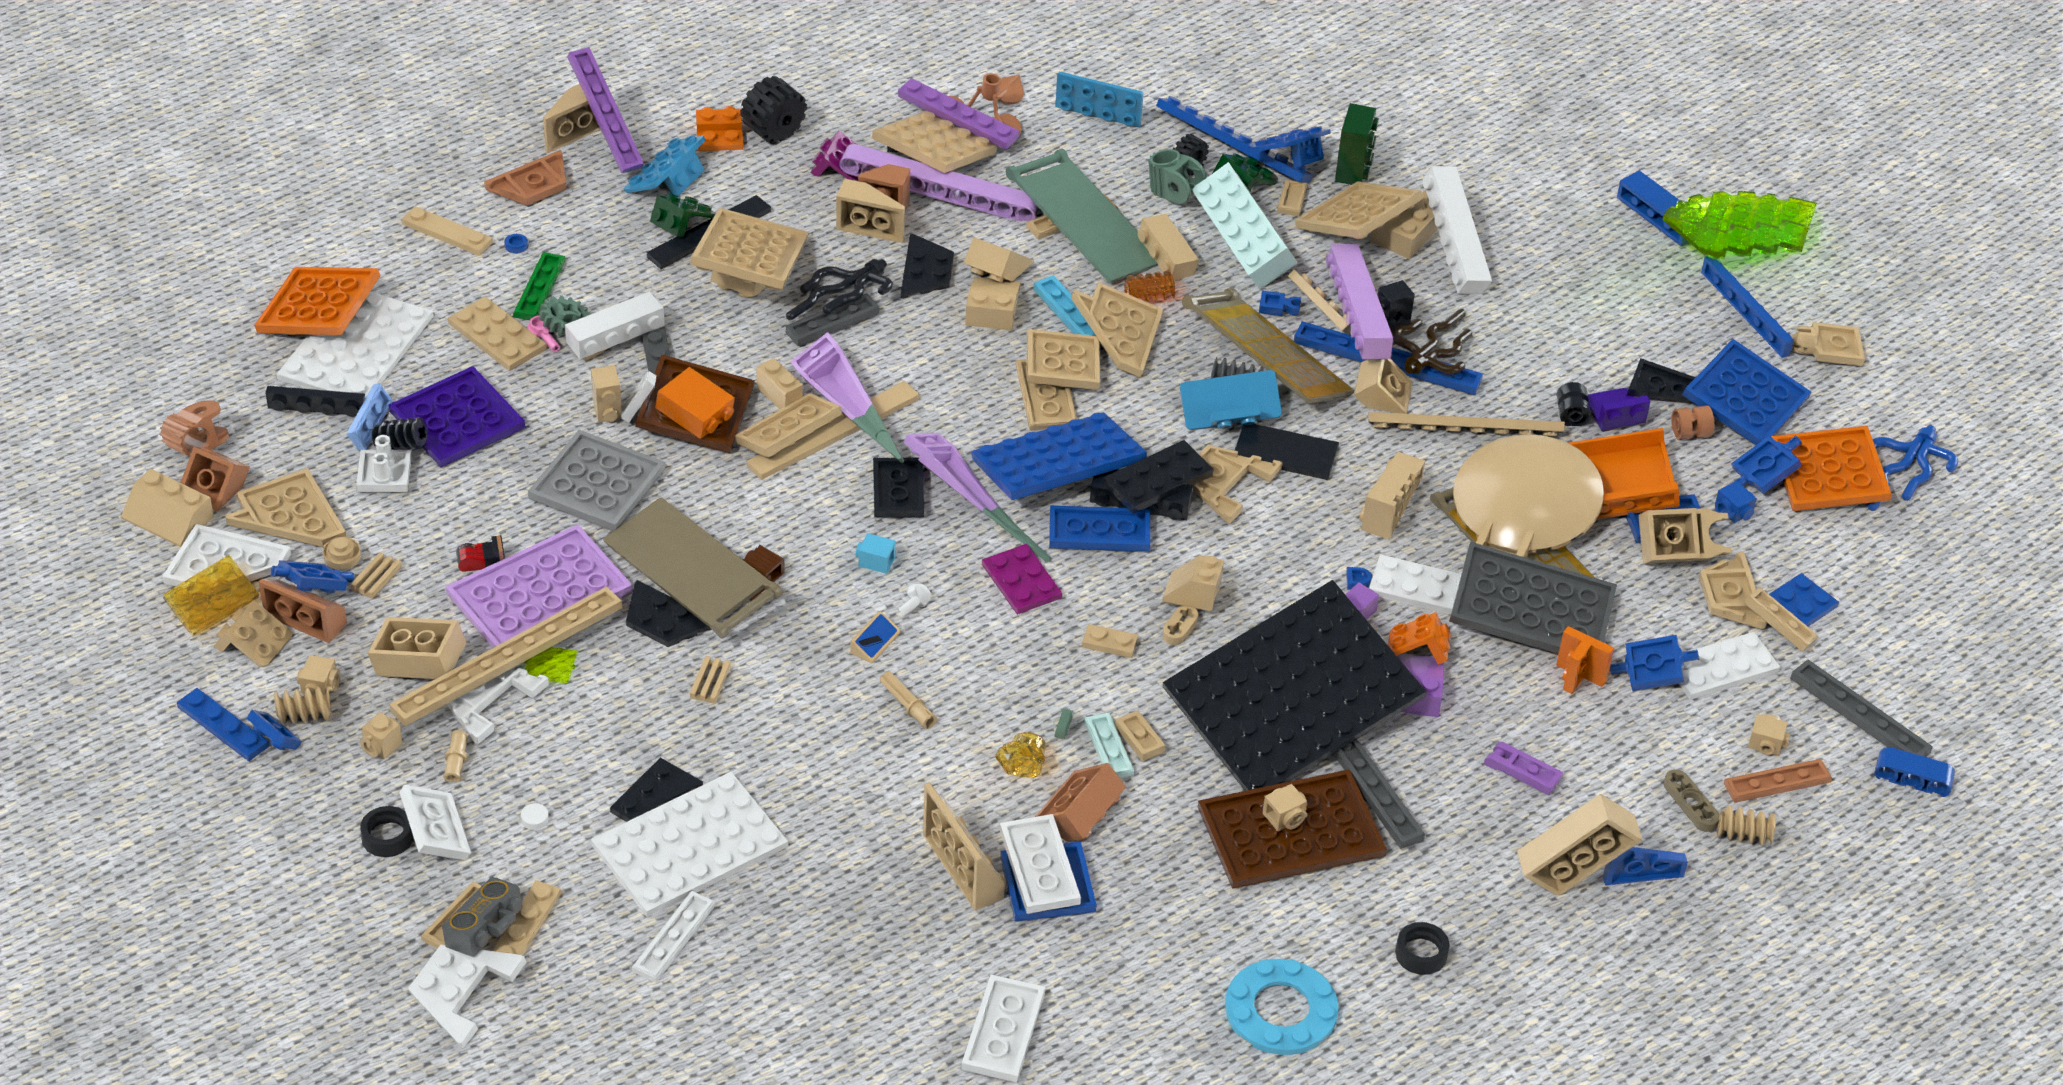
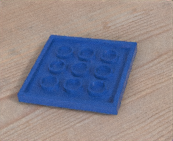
M1732 339L1685 388L1682 395L1698 406H1709L1715 418L1757 445L1766 437L1774 436L1809 398L1811 391Z

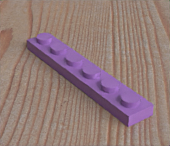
M590 47L569 52L567 58L621 173L642 168L644 162Z
M913 78L909 79L898 89V97L926 111L932 112L944 120H949L961 128L968 129L979 137H985L989 139V142L1005 150L1019 139V130Z

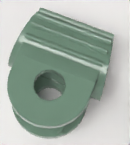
M1159 150L1150 155V159H1148L1151 192H1154L1155 196L1165 198L1176 204L1185 203L1191 196V189L1207 178L1203 166L1196 159L1179 154L1176 150ZM1186 169L1192 170L1195 178L1190 177ZM1171 182L1178 186L1179 189L1177 191L1172 189Z

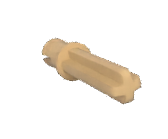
M886 671L880 677L882 684L906 708V713L909 716H913L924 729H929L936 723L937 717L926 708L924 701L921 698H916L890 671Z

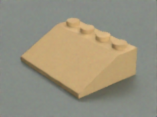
M930 782L924 784L923 836L975 911L1003 900L1004 889L1006 888L1004 876L1001 873H997L994 869L990 856L984 854L980 849L978 839L975 835L971 836L964 819L961 816H957L953 808Z

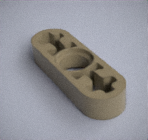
M1677 769L1668 771L1664 780L1666 791L1696 828L1704 832L1715 830L1719 821V813L1685 772ZM1693 798L1698 804H1688L1684 799Z

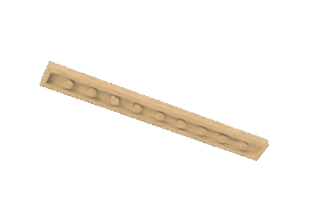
M606 586L390 703V712L406 727L622 608V600Z

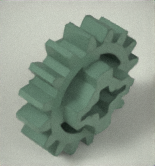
M561 295L559 299L551 296L550 300L545 299L544 304L541 305L539 320L544 321V327H550V332L555 331L558 333V336H562V334H566L565 324L591 315V313L587 312L588 307H581V302L573 301L571 297L566 300Z

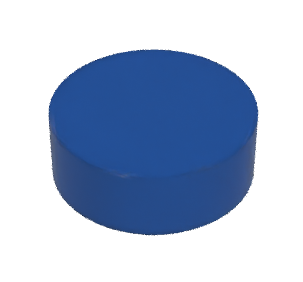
M511 234L504 240L505 249L514 254L522 253L528 248V239L522 234Z

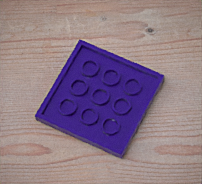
M474 366L389 404V412L397 421L399 419L407 420L408 418H422L425 420L428 437L422 448L440 468L526 428L525 420Z

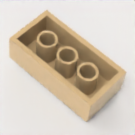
M1599 794L1534 840L1528 842V844L1517 850L1524 877L1555 895H1562L1642 841L1635 815L1604 795Z

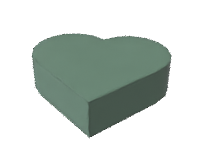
M1063 708L1054 737L1065 739L1074 715L1073 710Z

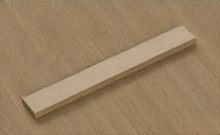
M903 381L870 398L882 419L918 401L920 394L906 381ZM842 413V415L833 419L831 423L821 426L812 434L806 435L797 440L793 445L778 451L774 456L767 458L759 454L747 460V467L760 480H763L861 430V428Z

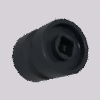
M1578 382L1562 385L1556 393L1561 422H1565V426H1584L1590 421L1592 416L1587 388Z

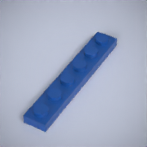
M1712 254L1704 257L1701 273L1781 358L1790 356L1794 341L1791 335L1778 324Z

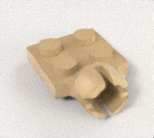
M1813 322L1811 327L1797 326L1795 328L1799 332L1792 336L1794 339L1792 345L1793 352L1805 355L1813 354L1816 357V361L1863 366L1865 357L1859 327Z

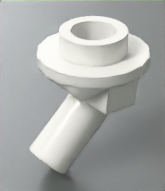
M923 584L909 585L907 595L910 600L898 609L903 616H906L917 606L925 607L931 599V592Z

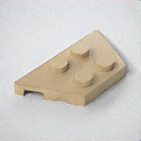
M1744 551L1736 553L1734 559L1729 561L1723 559L1714 566L1700 570L1699 581L1711 615L1759 629H1765L1767 622L1744 603L1746 598L1756 590Z

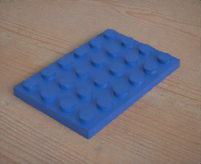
M1104 412L1094 413L1090 417L1083 419H1073L1069 423L1059 426H1049L1042 431L1028 432L1024 436L1014 439L1008 438L1000 443L984 445L979 449L971 451L974 462L1011 500L1120 469L1147 457L1146 451Z

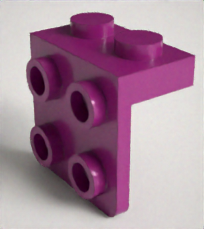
M838 130L831 139L826 138L819 149L822 152L819 151L814 157L812 163L815 165L810 173L814 176H820L830 166L845 178L858 181V176L845 173L839 164L847 146L857 143Z

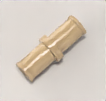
M461 730L452 732L450 747L445 754L447 763L443 778L446 782H460L462 766L467 759L465 750L468 740V734Z

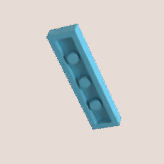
M1054 275L1034 282L1033 290L1073 334L1096 336L1072 301L1071 293Z

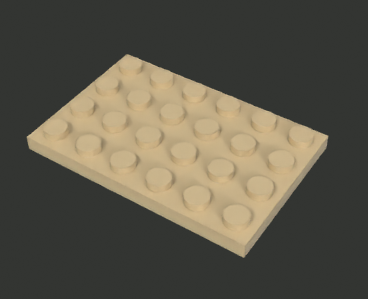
M719 208L695 249L690 265H694L702 271L712 270L719 272L724 277H738L746 283H760L772 290H783L807 241L809 232Z

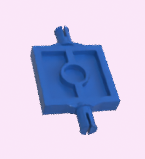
M1771 436L1766 437L1731 463L1732 468L1741 476L1735 481H1738L1743 487L1749 484L1762 494L1766 493L1801 467L1800 460L1791 452L1802 444L1801 440L1794 436L1790 441L1783 444L1777 442Z
M279 560L278 566L271 567L272 577H285L286 580L293 582L297 585L298 589L303 591H312V588L320 589L326 593H335V590L346 591L347 583L354 581V573L333 570L326 564Z
M1677 635L1625 643L1627 652L1625 662L1611 664L1610 671L1611 675L1627 672L1630 677L1632 691L1683 683L1682 670L1684 662L1699 660V654L1697 649L1682 652Z

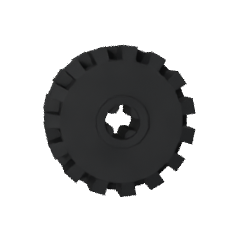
M772 76L771 78L765 77L762 79V82L754 84V88L746 93L747 97L742 101L741 106L743 108L740 110L741 120L766 142L775 144L778 140L781 142L787 137H791L794 135L793 132L801 127L800 123L806 117L804 112L807 110V104L805 103L806 99L798 91L783 79Z

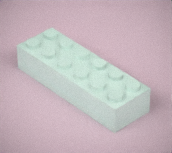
M1229 162L1191 189L1259 289L1265 287L1298 263Z

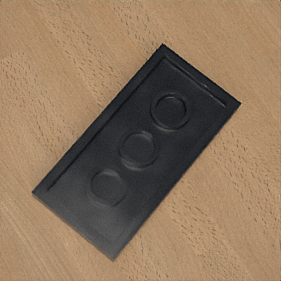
M1251 424L1243 425L1234 451H1237L1239 456L1248 458L1252 455L1259 456L1261 461L1273 463V460L1282 462L1281 470L1328 480L1339 442Z

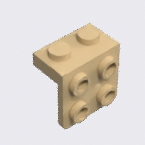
M253 600L246 609L241 606L231 617L235 621L231 626L226 623L217 633L220 639L214 647L223 652L232 643L259 667H265L292 637V631Z

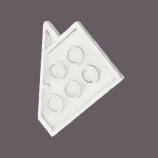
M196 524L162 576L164 584L182 588L177 596L178 605H184L271 575V567L278 566L279 560L287 561L291 555V549L289 546Z

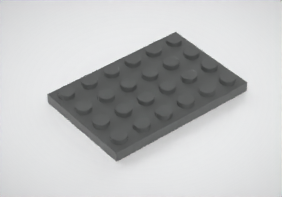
M1470 542L1449 622L1559 654L1562 635L1567 626L1604 643L1617 584Z

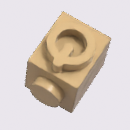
M309 655L304 668H300L297 675V683L300 684L301 694H305L306 688L310 689L312 695H315L317 687L321 688L323 694H326L328 686L331 692L337 690L341 675L340 670L336 669L335 659Z
M381 712L362 727L363 738L360 740V744L363 750L371 757L376 758L379 756L382 759H386L402 745L399 722Z
M1757 714L1748 748L1758 750L1765 755L1779 756L1781 748L1786 749L1790 734L1785 732L1788 722L1782 721L1775 715Z
M1292 784L1278 788L1265 796L1263 815L1277 831L1284 828L1294 829L1308 816L1306 813L1307 800L1304 794L1298 792Z

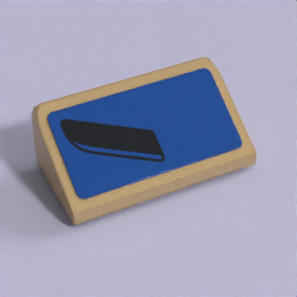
M878 611L851 640L850 653L872 664L901 633V630L884 613Z

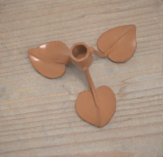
M993 73L984 75L982 86L977 87L976 93L967 105L971 107L980 93L984 99L988 101L993 100L995 117L992 118L1019 130L1020 136L1021 124L1019 120L1008 113L999 116L997 100H1000L1005 104H1015L1022 100L1024 90L1020 75L1002 79ZM949 96V97H951V98H953V99H955V100H957V101H960V102L964 103V102H963L961 99H959L958 97Z

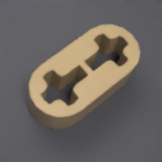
M1180 606L1176 609L1163 627V640L1171 645L1183 643L1197 625L1198 611L1187 606ZM1191 616L1187 617L1184 622L1182 621V617ZM1176 629H1179V633H1175L1174 635L1170 634L1174 633Z

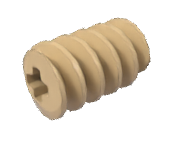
M329 686L327 687L326 694H323L320 687L316 688L315 695H312L310 689L306 688L304 696H301L299 690L295 689L293 697H290L288 691L284 690L282 698L279 697L277 691H274L276 716L281 724H286L288 716L292 723L297 722L298 715L301 716L303 722H307L309 714H311L314 721H318L320 713H322L325 720H328L330 717L331 700Z
M1728 805L1724 812L1721 809L1717 827V838H1720L1723 832L1726 831L1728 840H1731L1734 833H1737L1739 842H1742L1745 835H1748L1750 844L1754 842L1756 837H1759L1761 846L1764 845L1767 839H1770V845H1772L1776 816L1774 813H1770L1766 820L1764 812L1760 811L1755 818L1752 809H1749L1744 816L1743 808L1738 807L1733 814L1732 806Z

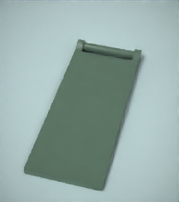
M1064 149L1056 150L1052 155L1017 167L1013 165L1006 168L1007 178L1017 183L1109 283L1120 281L1158 266L1143 242L1139 240L1138 231L1069 159ZM1056 162L1061 163L1059 165L1047 168L1045 170L1027 175L1025 177H1021L1022 174H1025L1027 172L1048 166Z

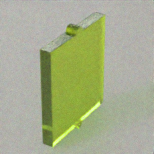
M550 647L526 660L525 670L528 671L529 675L538 677L539 674L548 677L550 682L568 684L572 670L575 669L574 662L577 650Z

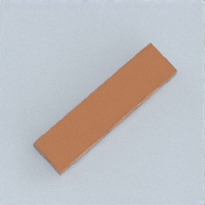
M1822 759L1726 778L1724 785L1734 803L1831 783L1832 777Z

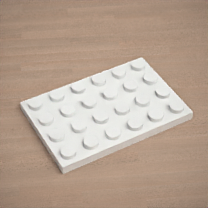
M370 292L342 335L308 334L278 371L277 379L306 389L365 393L366 398L374 384H382L434 317L433 311Z
M729 772L592 838L591 845L646 917L686 898L691 891L698 892L787 848L788 841L733 773Z

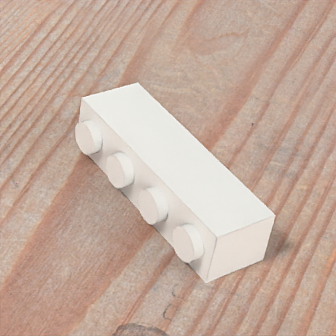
M649 291L565 324L566 343L579 359L585 358L665 326L664 308Z

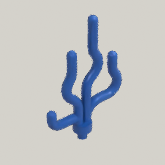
M1932 425L1921 428L1915 439L1910 442H1900L1887 437L1873 439L1876 449L1878 447H1888L1896 451L1906 452L1900 462L1883 467L1888 485V476L1892 473L1906 470L1917 455L1916 459L1922 469V473L1913 477L1902 493V499L1905 501L1910 500L1917 487L1927 482L1932 475L1931 464L1926 458L1928 453L1948 460L1946 465L1948 472L1955 471L1958 465V458L1952 451L1933 445L1937 439V434L1935 432L1936 428ZM1880 502L1868 503V509L1875 511Z

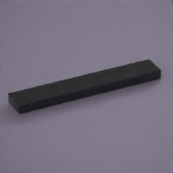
M755 195L728 210L760 218L771 212V206ZM713 218L686 231L684 237L677 236L646 252L647 258L658 268L663 269L694 253Z

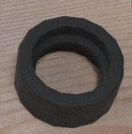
M382 806L375 808L363 817L360 824L362 845L367 852L374 856L384 858L397 856L405 852L411 846L414 839L406 811L399 807ZM383 823H395L403 828V832L392 839L382 840L371 836V831Z
M1427 922L1411 923L1399 932L1395 949L1396 959L1403 968L1411 973L1419 975L1433 974L1440 971L1446 964L1450 947L1449 939L1445 932L1434 924ZM1424 939L1435 944L1439 952L1432 957H1420L1411 953L1406 945L1411 940Z

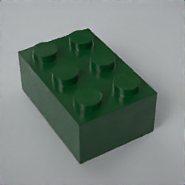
M1353 103L1349 104L1341 130L1335 182L1352 185L1357 181L1363 182V180H1368L1370 167L1368 166H1372L1374 153L1372 151L1375 148L1377 138L1373 131H1377L1379 118L1375 117L1376 108Z

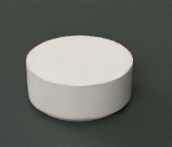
M529 804L521 811V822L528 829H541L548 823V810L541 804Z

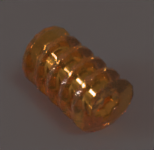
M1169 270L1164 271L1163 275L1160 271L1155 272L1154 276L1151 273H1146L1145 277L1142 274H1137L1136 278L1133 275H1128L1124 283V293L1140 300L1141 297H1144L1145 302H1149L1151 295L1155 302L1158 301L1159 294L1162 295L1164 300H1167L1168 293H1171L1174 299V278Z

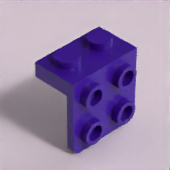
M1628 388L1588 394L1591 414L1601 431L1646 423L1651 402L1648 396L1635 398L1633 396H1626Z

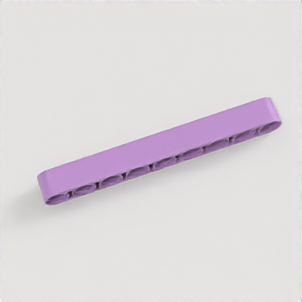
M857 144L847 146L839 163L840 168L845 173L859 176L860 173L887 164L911 168V192L1007 219L1031 221L1035 219L1039 209L1024 191L953 171L943 173L924 163Z

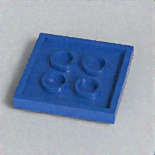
M1081 841L1063 843L1081 896L1080 905L1029 914L1026 913L1007 851H1000L1001 864L1015 922L1096 912L1097 904Z

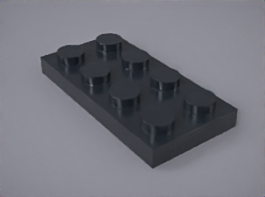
M1182 440L1105 476L1104 485L1134 514L1212 477L1214 469L1185 440Z

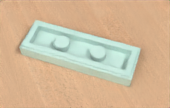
M1110 713L1084 718L1085 726L1101 764L1109 763L1119 778L1134 775L1133 766Z

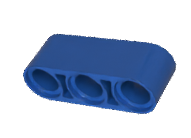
M1887 747L1879 752L1874 774L1877 779L1884 778L1891 783L1905 787L1909 785L1919 791L1930 794L1934 792L1941 794V797H1946L1951 793L1955 769L1950 764Z

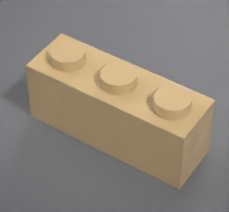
M1161 214L1142 218L1138 230V238L1143 242L1150 256L1154 258L1168 280L1171 282L1195 275L1199 259L1168 215Z

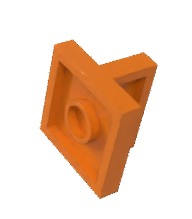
M1567 626L1562 635L1556 666L1565 669L1562 680L1565 681L1563 690L1573 694L1583 679L1603 687L1608 678L1614 647Z

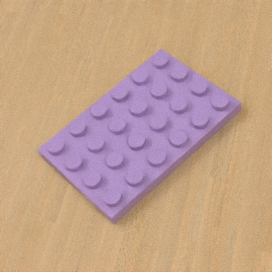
M578 524L446 586V594L492 648L606 586L619 598L633 592L632 584Z

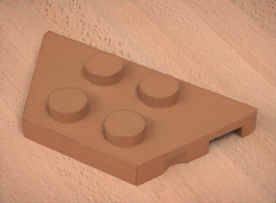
M556 151L484 181L485 189L526 206L566 190L562 151Z

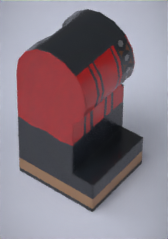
M502 535L491 536V542L464 543L458 546L456 556L459 570L462 572L482 570L505 559Z

